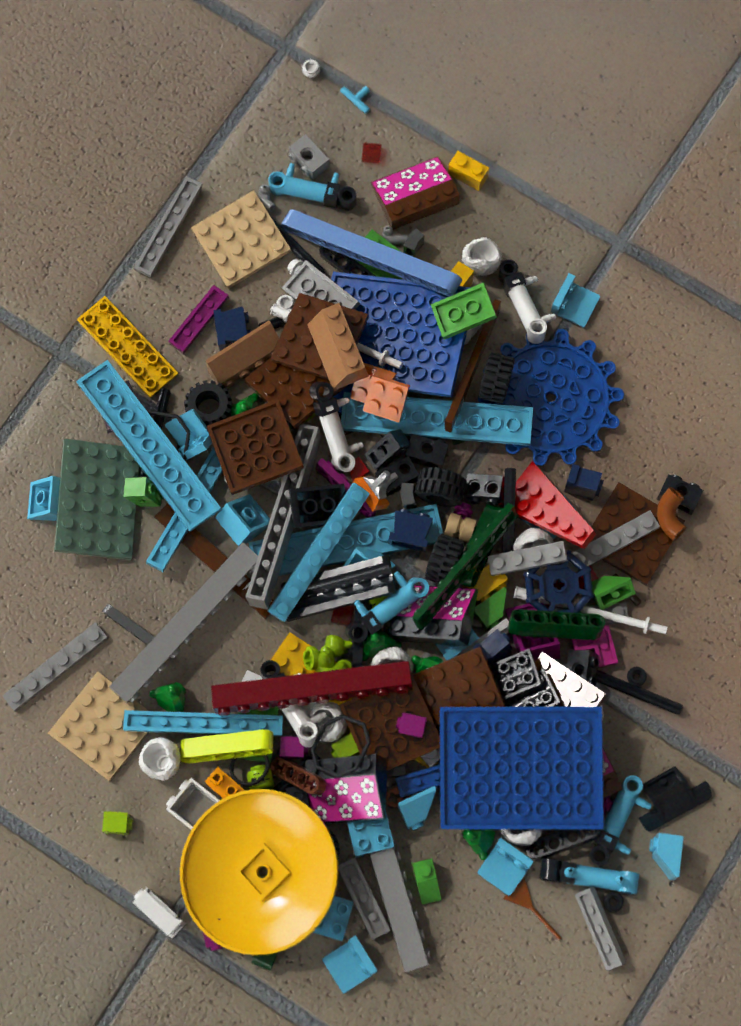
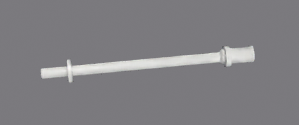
M274 304L271 307L270 314L283 319L286 323L292 309H285ZM360 343L357 344L360 352L378 359L380 366L383 367L387 363L398 369L402 368L403 362L390 357L388 350L380 353Z
M516 586L513 598L526 601V589ZM534 589V594L539 593L537 589ZM542 596L537 599L541 603L551 605ZM567 604L555 605L557 607L568 609ZM585 606L580 611V613L598 614L604 619L643 628L644 634H646L647 630L666 634L668 628L667 626L649 622L650 617L643 621Z

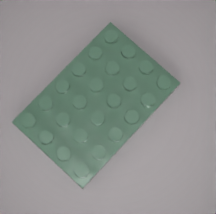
M72 439L63 440L54 552L124 560L132 559L136 504L123 496L125 478H138L139 465L125 446Z

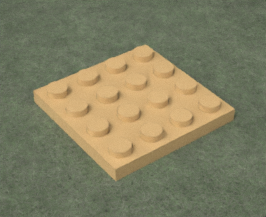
M254 190L191 227L228 289L291 252L289 245Z
M97 672L48 734L110 782L149 733L124 731V710H148L137 701L133 703L129 701L126 704L109 688L112 682Z

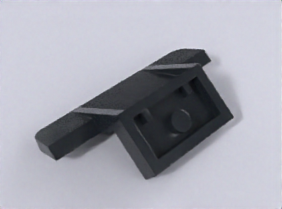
M674 766L643 783L642 789L652 801L655 809L638 819L645 830L653 831L709 800L712 797L710 786L704 781L690 789L685 777Z

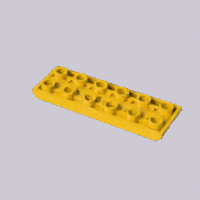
M106 296L77 318L79 324L149 398L178 375V372Z

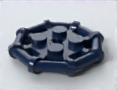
M567 550L568 561L563 562V565H546L547 569L541 576L535 574L540 567L528 569L523 574L525 577L527 604H531L540 611H554L555 605L567 604L568 610H558L556 612L580 613L595 595L592 588L591 567H588L573 555L570 550ZM569 561L580 570L578 573L573 572L567 566ZM581 576L584 577L585 590L579 589L578 578ZM533 580L539 581V593L534 594ZM557 580H560L561 583H564V586L561 587V590H557V587H554L553 585L557 582ZM578 593L583 597L574 606L571 601ZM542 596L547 602L551 604L549 609L546 608L537 599H539Z

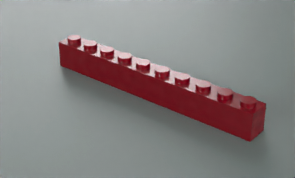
M409 661L211 686L212 707L214 712L220 716L230 715V712L248 713L254 709L266 711L270 707L288 708L294 704L306 706L310 702L323 704L334 699L346 701L350 697L363 699L374 694L386 696L390 692L403 694L413 690Z

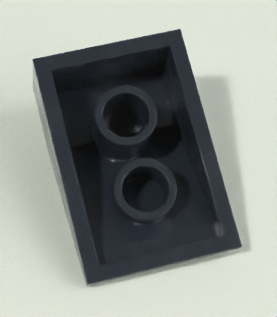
M344 484L289 489L293 528L325 525L345 495Z

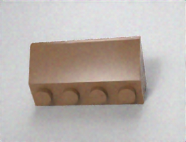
M340 303L322 309L308 323V327L334 391L364 379L369 375Z
M265 322L205 360L208 373L216 385L221 383L223 388L229 389L235 384V381L248 377L251 371L259 368L271 358L279 340L271 322Z

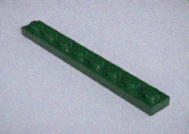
M507 503L499 511L496 518L487 525L485 531L475 539L474 544L469 550L464 552L459 562L439 582L437 588L427 596L426 601L421 607L416 609L412 618L417 628L422 631L517 519L518 515L514 505Z

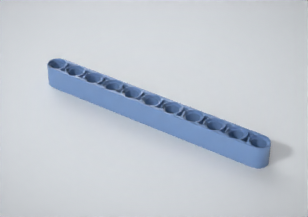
M293 209L289 210L281 223V227L290 234L448 297L455 294L462 282V278L451 271Z

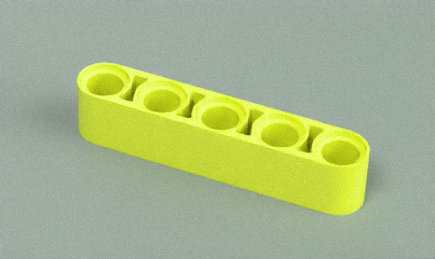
M270 730L186 738L180 742V759L183 763H198L273 753V732Z

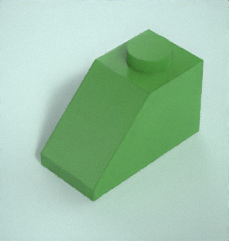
M603 576L592 581L593 593L595 594L592 599L600 610L636 594L630 577Z
M505 587L475 607L474 615L485 631L492 629L502 621L507 592Z
M432 858L412 863L421 904L440 901L441 895Z

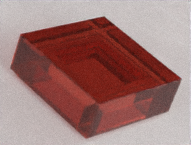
M363 142L362 162L380 163L382 144Z
M347 606L333 610L331 622L347 626L351 623L355 608Z

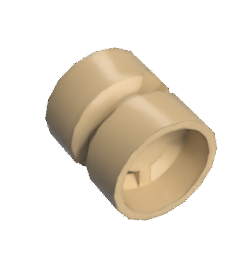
M450 513L444 534L453 538L458 537L459 540L468 543L474 532L477 520L468 517L462 519L461 515Z

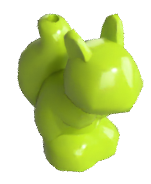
M337 635L326 636L325 645L321 647V650H318L315 646L306 648V651L303 653L304 665L307 670H314L315 672L352 668L350 661L343 659L335 663L334 657L348 653L346 648L352 647L353 643L345 641Z

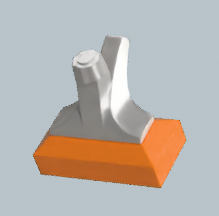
M385 470L378 478L367 475L355 478L353 483L355 482L370 493L365 501L372 511L386 509L390 503L386 499V489L393 481L398 479V476L395 472L390 474V472Z

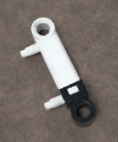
M510 259L504 260L499 268V281L503 283V289L507 298L510 297L527 331V339L531 343L539 344L545 339L546 323L556 319V315L548 314L540 317L526 288L527 285L538 281L537 276L524 278L522 272L517 273L518 264Z
M315 382L310 386L309 393L311 398L317 400V402L313 403L316 416L320 418L332 456L331 463L336 470L349 472L355 467V458L351 453L364 447L362 442L348 446L339 418V407L349 403L350 400L348 397L337 400L332 397L334 393L332 385L327 382ZM320 387L324 388V394L322 396H320L318 392ZM345 457L346 464L342 467L341 459Z
M273 660L265 661L261 665L262 679L286 676L284 672H280L279 664ZM269 671L275 672L273 675L266 674ZM294 704L288 708H281L297 734L300 744L304 747H312L318 736V729L315 724L323 721L327 717L326 713L323 712L309 718L303 706ZM306 732L313 733L310 737L304 736Z

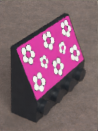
M414 585V591L416 593L420 592L422 585ZM429 586V592L426 596L420 597L391 619L388 635L401 642L468 647L478 589L458 588L422 631L416 627L412 616L416 609L420 608L426 601L427 596L437 588V586Z
M377 754L365 755L359 768L342 778H336L315 768L313 760H306L305 769L326 781V789L322 795L307 793L310 808L321 818L324 824L385 819L387 759ZM360 756L317 760L320 767L341 774L355 767Z

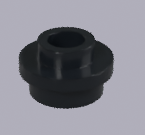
M632 667L627 673V680L633 685L641 686L646 681V672L641 667ZM638 674L640 676V679L635 680L633 678V675Z
M609 892L604 897L603 904L608 911L618 912L624 905V899L618 892ZM610 899H616L617 905L612 906Z

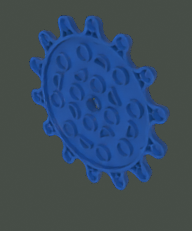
M565 329L557 330L552 341H543L539 344L531 343L527 339L526 334L527 344L521 349L515 348L511 343L502 344L500 348L501 354L513 357L515 361L505 401L500 404L481 399L478 396V402L533 407L530 446L506 444V451L509 454H516L520 449L527 447L533 452V462L538 466H542L546 463L551 453L560 454L565 464L572 465L576 462V449L579 446H587L594 452L601 450L603 444L598 437V430L603 427L615 429L619 426V419L610 413L609 405L612 402L621 401L624 397L622 389L610 387L607 383V377L616 370L615 364L612 361L597 363L593 360L592 355L596 349V344L592 340H586L578 347L572 346L569 343V333ZM550 393L554 394L556 400L548 402L545 396Z

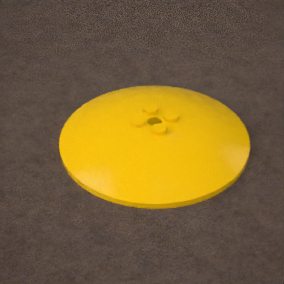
M254 789L241 791L220 800L210 807L192 828L184 845L180 862L181 892L187 910L194 922L215 943L243 954L266 955L277 953L303 941L325 918L332 905L338 883L337 852L330 832L324 822L302 801L291 795L274 790ZM263 866L268 869V874L265 878H261L258 873L259 869Z

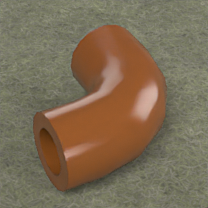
M669 487L658 503L657 519L664 533L675 541L686 530V526L676 516V510L684 500V497L677 490Z

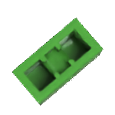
M147 477L125 478L123 497L139 507L161 506L163 496Z

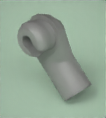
M264 184L260 186L258 198L264 207L271 212L275 209L276 205L270 200V187Z
M390 226L383 228V238L392 245L405 244L407 235H396Z

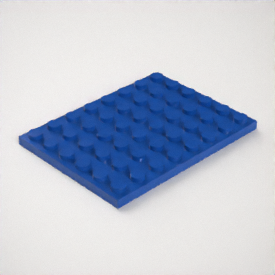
M333 271L331 280L359 301L360 305L356 308L357 311L369 315L358 343L380 353L388 350L390 357L403 362V366L401 369H398L386 363L382 367L379 365L378 359L360 352L363 363L397 373L395 381L410 385L408 392L452 397L467 331L448 339H443L431 304L448 296L408 280ZM459 286L455 294L462 292L466 289H469L470 287Z
M440 707L441 829H603L602 707Z

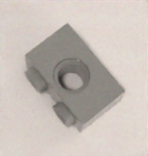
M306 134L289 147L290 160L294 164L297 163L301 167L302 173L306 177L309 176L312 180L330 167L327 156ZM305 157H311L312 159H310V160H305L304 158H305Z

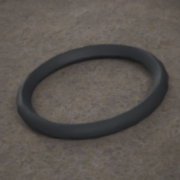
M263 755L266 761L264 773L253 782H243L237 779L234 774V763L237 758H233L230 763L232 779L237 784L247 787L260 783L269 772L270 760L268 755Z

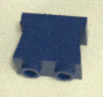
M243 306L221 312V309L213 310L219 351L251 332L250 329L247 330L246 323H249L248 312H244Z
M572 464L564 492L593 501L595 496L599 497L604 482L601 479L602 473Z
M406 509L395 510L394 533L390 532L388 544L426 552L428 546L426 538L433 524V518L424 513H419L418 515L411 514V511Z
M498 629L480 644L478 643L472 647L475 649L482 646L489 665L512 656L510 638L506 633H501Z

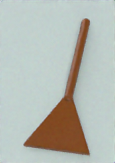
M524 878L510 896L506 895L503 899L530 909L558 940H561L560 935L533 907Z

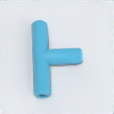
M345 86L341 88L340 92L363 113L367 114L370 111V108L361 101L370 92L367 86L362 88L356 95Z

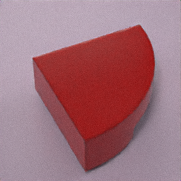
M359 456L355 459V467L350 471L352 481L355 478L369 474V470Z

